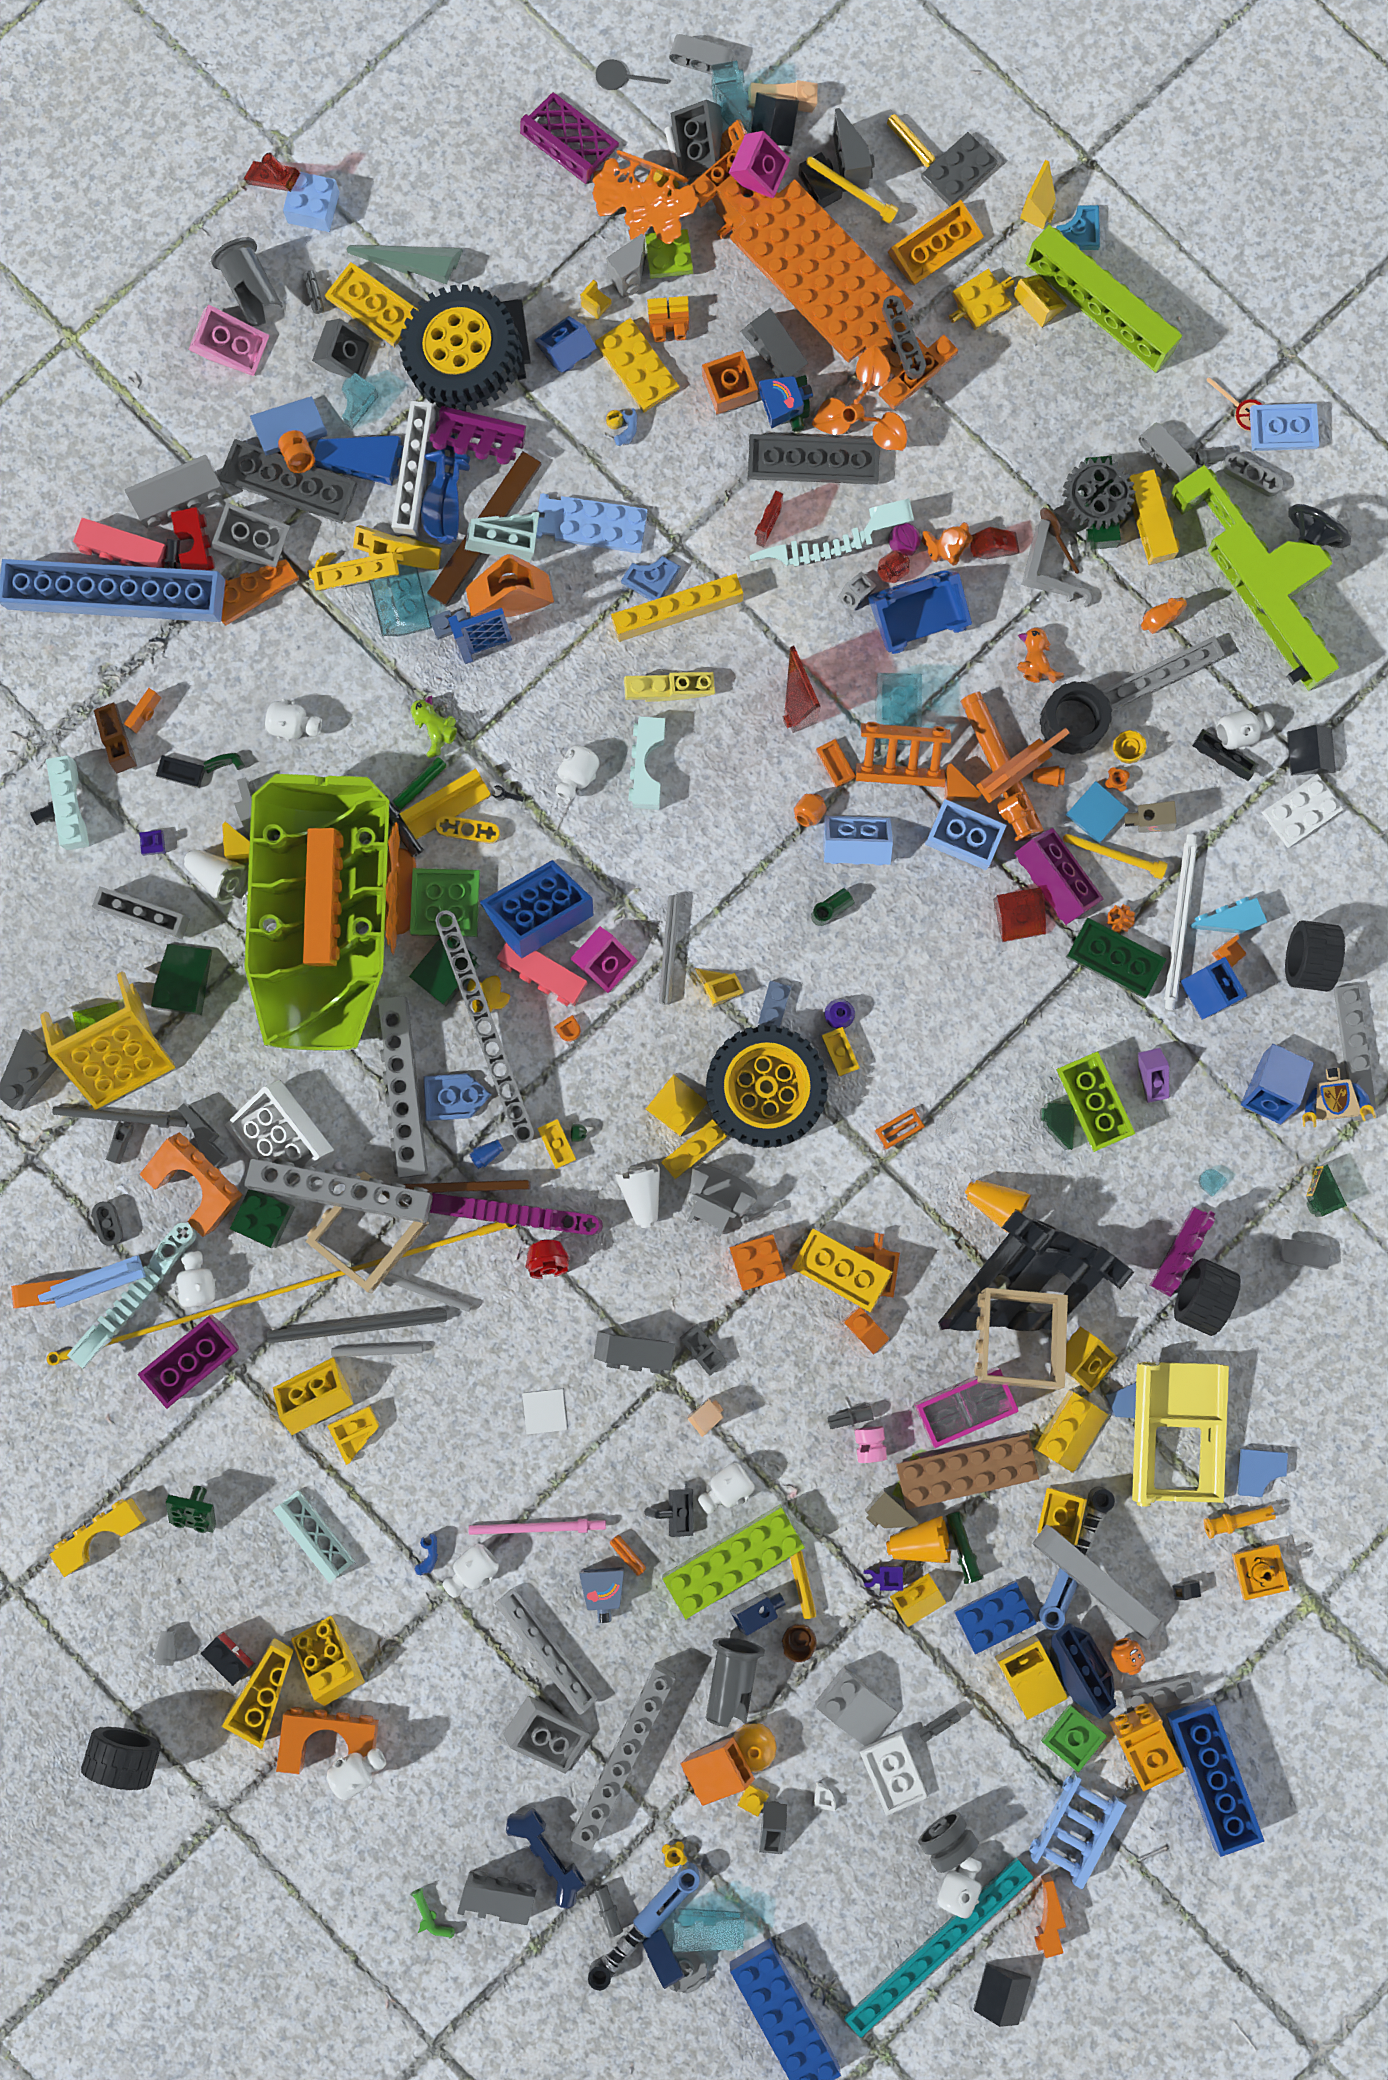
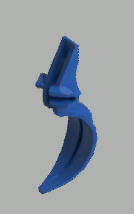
M446 445L444 449H436L435 452L427 453L424 456L426 460L436 462L435 478L427 487L422 499L421 521L425 532L431 537L436 538L439 543L449 545L452 542H457L459 531L457 488L459 470L469 471L470 457L467 454H457L454 452L453 446ZM444 450L450 451V457L445 456ZM445 465L449 466V472H445Z

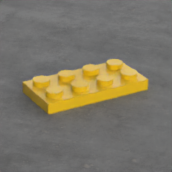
M352 262L348 264L325 294L328 301L394 348L399 343V340L402 339L400 335L401 330H408L404 324L406 318L413 319L410 313L414 307Z
M631 317L595 340V345L643 413L679 390V385Z
M812 1228L792 1266V1269L869 1312L873 1311L893 1273Z

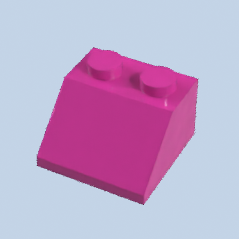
M764 131L749 133L744 136L729 174L741 186L774 198L791 159Z
M601 926L595 930L570 958L607 993L615 987L638 961L612 934Z

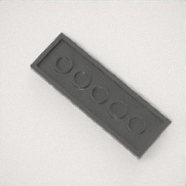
M750 434L748 479L878 485L880 446L875 443L874 439Z
M234 439L219 476L221 482L343 524L358 485L354 480L314 466L304 473H293L289 470L283 455L273 453L265 456L263 448Z

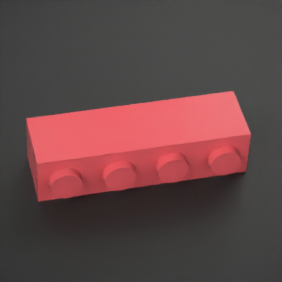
M81 518L73 540L81 553L89 556L93 553L99 555V558L107 562H112V560L118 561L122 566L164 568L166 564L163 561L166 558L165 544Z
M505 943L497 956L501 968L510 973L512 970L520 974L518 978L528 984L531 981L539 985L537 989L546 995H549L550 992L558 996L556 1000L567 1007L569 1004L576 1005L588 985L585 979L537 951L521 959Z

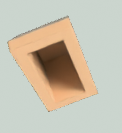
M708 1398L688 1415V1420L703 1437L723 1418L721 1412L724 1409L716 1399L712 1402Z

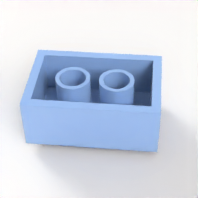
M944 799L925 845L987 870L1007 825Z

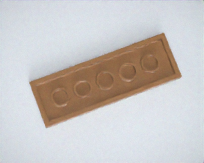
M1027 1433L895 1463L906 1510L1039 1480L1030 1437Z

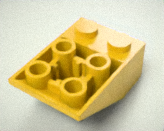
M332 1616L291 1638L312 1697L316 1702L326 1706L365 1683L357 1661Z
M1035 1635L994 1656L1027 1720L1068 1699L1045 1650Z

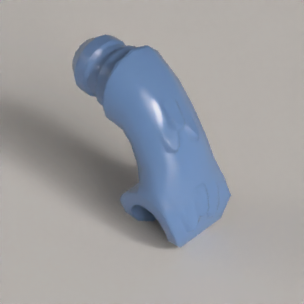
M631 408L632 415L628 416L625 414V411L622 412L624 422L628 424V428L614 437L617 446L622 444L629 445L637 432V413L634 408Z

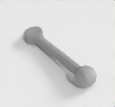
M779 1202L775 1207L749 1216L743 1215L740 1221L743 1224H747L751 1219L777 1210L783 1211L785 1204Z

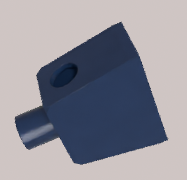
M780 1592L770 1598L765 1594H760L729 1611L739 1631L748 1636L777 1619L776 1610L785 1606L786 1603ZM764 1606V1611L759 1614L760 1608Z

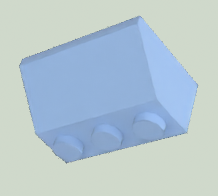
M824 816V863L891 865L893 846L891 818Z

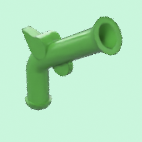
M423 1888L414 1890L410 1895L414 1897L422 1916L418 1933L427 1929L435 1936L449 1937L451 1939L455 1934V1929L452 1926H437L434 1922L436 1913L429 1910L423 1895Z

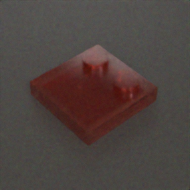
M775 490L770 503L764 511L763 518L754 533L757 536L756 544L763 548L782 510L784 494Z

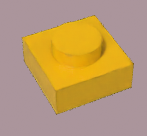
M750 1784L743 1791L737 1806L758 1817L769 1794Z

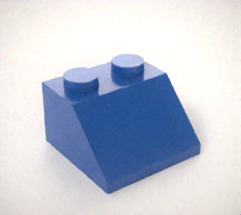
M570 316L534 340L552 366L561 373L571 370L576 362L588 358L592 351L597 348L586 326Z

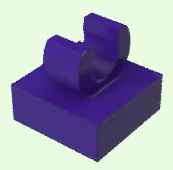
M162 830L139 833L141 854L143 856L166 853L164 832Z

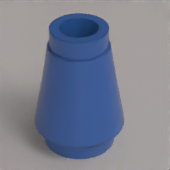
M495 1140L472 1149L473 1152L469 1153V1156L477 1169L485 1168L504 1149L500 1142Z

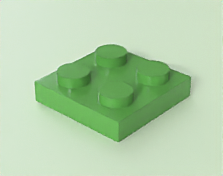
M1069 1704L1041 1741L1079 1773L1106 1739L1107 1735Z

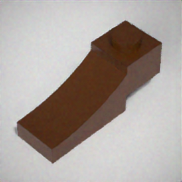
M113 702L94 709L101 741L106 748L109 764L116 774L136 767L137 763L134 752L127 738L116 704Z

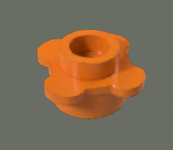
M1115 767L1110 768L1108 771L1109 778L1106 780L1105 786L1109 789L1116 788L1120 792L1125 791L1127 780L1130 777L1129 772L1116 769Z

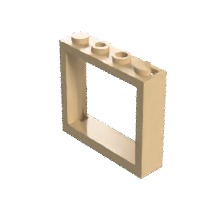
M364 1170L362 1173L356 1174L361 1177L360 1180L369 1181L370 1178H373ZM382 1193L386 1198L389 1199V1193ZM401 1200V1206L408 1207V1205ZM338 1206L327 1209L322 1216V1222L318 1227L314 1226L308 1232L307 1236L309 1238L305 1242L371 1294L429 1224L428 1221L426 1224L414 1221L365 1281L318 1242L344 1210L343 1207Z
M985 1288L982 1290L977 1300L978 1307H981V1313L977 1317L976 1323L977 1330H980V1336L976 1340L975 1346L976 1353H979L978 1362L975 1363L974 1369L975 1376H978L977 1382L1055 1390L1065 1388L1068 1295ZM990 1299L1053 1304L1050 1381L987 1375Z

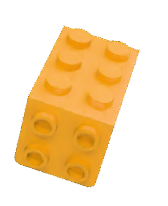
M1151 1702L1140 1704L1134 1711L1128 1714H1120L1113 1721L1109 1722L1143 1792L1185 1772L1165 1732L1162 1719Z

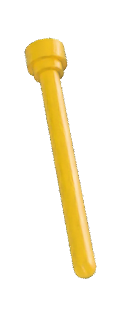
M808 157L806 159L808 166L880 212L879 215L882 216V220L888 224L892 222L898 212V207L892 203L890 205L887 203L883 204L815 158Z
M1070 834L1063 836V841L1148 870L1157 879L1162 880L1168 865L1166 862L1159 860L1152 863Z

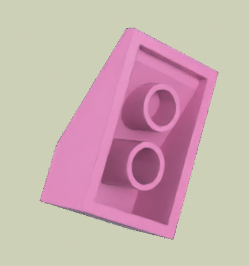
M208 304L203 310L188 350L213 362L254 376L270 335Z

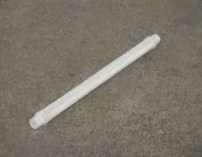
M1187 835L1186 843H1184L1164 997L1165 1010H1175V1003L1178 1001L1197 850L1196 835Z

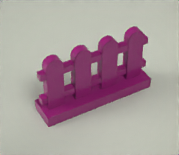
M441 406L439 421L436 423V429L438 430L436 434L431 433L430 441L433 442L435 449L442 450L446 445L453 446L454 452L460 455L466 454L468 450L475 451V456L478 459L484 460L489 455L497 457L499 464L505 465L510 460L515 461L516 453L514 451L516 448L523 449L526 425ZM452 433L459 434L457 439L450 438ZM473 438L480 439L479 443H472ZM495 443L501 444L499 449L493 448Z
M1192 1207L1149 1286L1168 1297L1172 1296L1179 1287L1183 1274L1192 1264L1193 1256L1203 1244L1204 1236L1214 1224V1212H1202Z

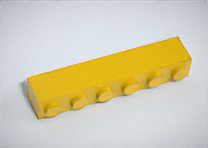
M737 573L612 613V624L618 641L621 642L743 602V591Z

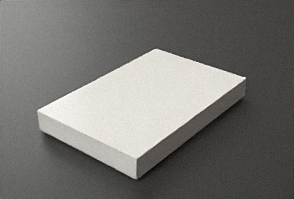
M901 1731L859 1749L886 1816L929 1798Z

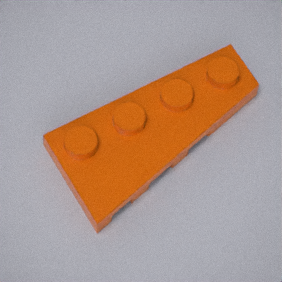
M286 559L279 561L276 568L264 566L259 568L258 571L240 574V577L231 580L226 579L221 618L225 626L298 581L299 578Z

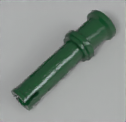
M960 1511L945 1515L959 1556L957 1563L961 1565L965 1577L963 1580L964 1584L982 1580L984 1576L980 1574L976 1562L978 1559L977 1555L972 1552Z

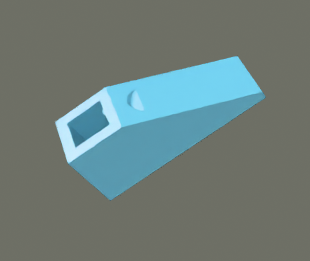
M1248 897L1236 901L1237 906L1229 908L1228 905L1216 909V914L1208 916L1205 913L1196 917V922L1191 924L1190 927L1191 929L1241 934L1267 923L1258 899L1249 900Z

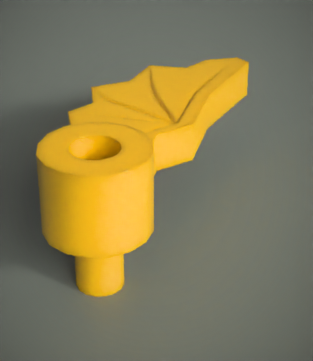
M326 552L324 555H321L316 561L315 568L328 565L337 554L335 552ZM308 570L309 577L314 581L312 571Z

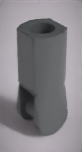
M120 1121L117 1123L105 1160L121 1164L127 1144L133 1133V1125L125 1126ZM120 1133L125 1135L123 1141L118 1140Z

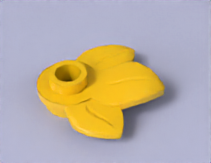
M497 975L486 978L482 983L479 981L490 1013L493 1009H502L508 1004L510 995L501 992V981ZM471 979L469 981L467 991L475 989L476 983L474 980ZM480 1000L472 1001V1009L476 1013L483 1010V1007L479 1005Z

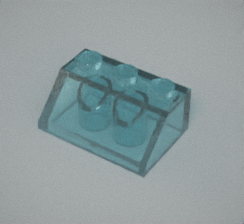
M398 564L399 575L369 581L382 636L400 637L432 628L417 567Z

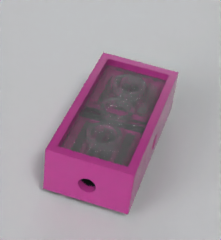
M997 1367L987 1371V1375L1003 1376L1001 1369ZM975 1376L915 1402L914 1406L931 1445L937 1448L1019 1412L1008 1385L977 1382L978 1376Z

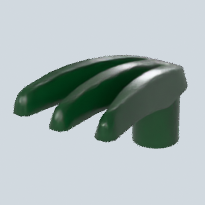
M227 753L205 761L204 770L209 774L232 763L237 770L243 769L245 765L238 753Z

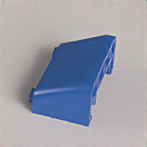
M951 569L937 571L868 596L886 650L889 653L892 652V654L903 652L905 650L904 647L908 645L907 642L945 629L953 630L954 633L966 630V626L972 625L960 574Z

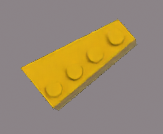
M273 1638L225 1717L222 1725L223 1728L263 1749L292 1657L293 1648Z

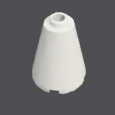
M198 849L189 851L184 858L185 868L220 904H227L235 899L232 895L236 891L240 893L246 883L248 873L244 870L246 867L240 863Z
M645 1164L623 1168L620 1170L621 1174L615 1172L617 1183L635 1223L641 1225V1228L654 1226V1222L658 1220L659 1165L651 1164V1168H646Z

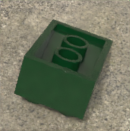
M167 944L154 985L151 1007L157 1010L202 1016L212 950Z

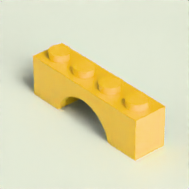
M123 1498L111 1506L112 1511L107 1514L103 1511L94 1517L92 1525L89 1527L83 1525L74 1531L75 1537L69 1541L65 1538L54 1545L56 1550L49 1555L63 1577L72 1574L90 1561L89 1546L98 1532L110 1531L123 1537L147 1521L132 1498L126 1501Z

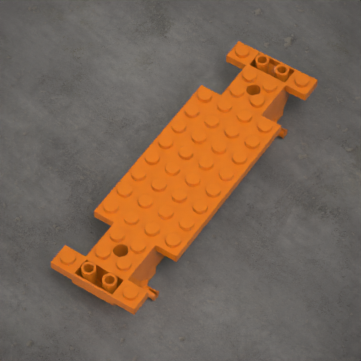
M740 141L691 184L695 190V196L699 198L697 205L702 208L712 199L716 206V213L725 223L723 227L716 231L720 239H723L732 231L730 240L848 363L856 356L860 358L862 353L871 346L875 345L880 348L889 360L891 373L889 379L880 385L883 388L879 391L878 395L894 410L957 355L958 349L944 334L929 348L916 337L926 362V368L923 376L919 379L908 377L898 353L891 351V349L896 347L883 316L882 307L884 300L892 295L902 300L906 312L913 307L914 303L795 179L779 193L776 192L774 198L741 186L729 174V170L742 143ZM749 194V195H751L752 197L747 198V197H744L743 195ZM889 304L888 309L892 308L894 317H896V306L893 307L892 304ZM896 323L894 325L895 330L898 332L906 330V326L903 323ZM911 343L902 344V349L905 352L913 351L914 347ZM914 357L911 358L913 362L911 369L915 368L916 371H919L920 366L915 365ZM868 382L862 384V387L865 388Z

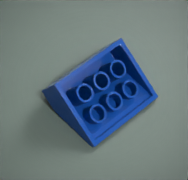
M553 860L480 901L481 906L508 946L521 959L594 916L592 897Z

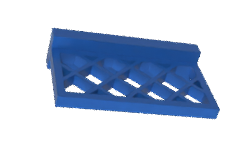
M502 608L461 622L458 621L456 615L448 618L465 664L473 662L471 654L512 641Z

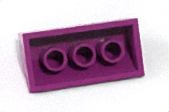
M1054 828L1033 838L1014 853L1018 858V862L1027 870L1033 883L1039 887L1045 900L1052 905L1058 918L1065 925L1104 900Z

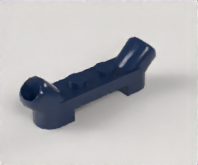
M531 1808L524 1815L511 1813L507 1819L506 1834L508 1836L526 1838L531 1845L529 1847L535 1857L540 1856L544 1862L543 1867L550 1877L554 1876L558 1882L555 1903L561 1908H572L576 1904L577 1892L587 1886L581 1872L574 1863L567 1868L563 1865L541 1834L545 1831L546 1823L534 1808Z

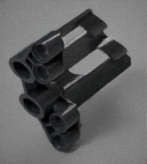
M1015 1209L1001 1227L1009 1234L939 1320L938 1325L940 1330L978 1331L976 1323L977 1317L980 1316L981 1312H971L970 1309L977 1302L979 1293L981 1294L982 1290L988 1288L998 1275H1004L1010 1279L1011 1284L1006 1290L1039 1293L1053 1276L1063 1273L1073 1281L1063 1294L1068 1295V1317L1103 1278L1107 1281L1109 1280L1121 1290L1134 1274V1271L1102 1246L1099 1247L1085 1239L1072 1236L1043 1221L1029 1219ZM998 1299L990 1309L989 1327H1006L1017 1331L1052 1330L1053 1308L1049 1312H1031L1026 1310L1031 1302Z

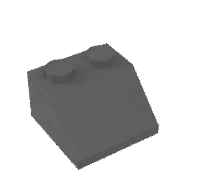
M341 318L329 320L325 323L312 361L329 372L360 381L374 341Z

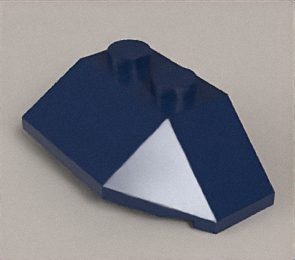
M1067 1623L1052 1635L1050 1661L1072 1700L1097 1718L1103 1719L1117 1706L1116 1699H1114L1113 1673L1091 1634Z

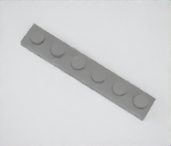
M1213 636L1102 691L1108 697L1113 711L1223 658L1225 654L1216 637Z
M1359 986L1334 988L1346 1078L1350 1079L1352 1083L1359 1084L1368 1094L1376 1118H1378ZM1372 1114L1365 1115V1119H1374ZM1357 1116L1352 1117L1353 1121L1362 1120V1117Z
M514 1588L510 1589L494 1604L579 1715L584 1713L598 1698Z

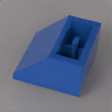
M1226 957L1180 981L1201 1020L1247 997Z

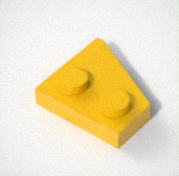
M370 1405L333 1421L327 1426L346 1465L352 1461L354 1456L379 1427V1423Z

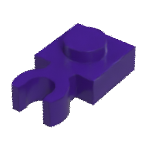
M880 1566V1573H876L873 1569L864 1570V1574H870L873 1577L871 1582H864L865 1587L870 1588L875 1584H880V1591H903V1566Z

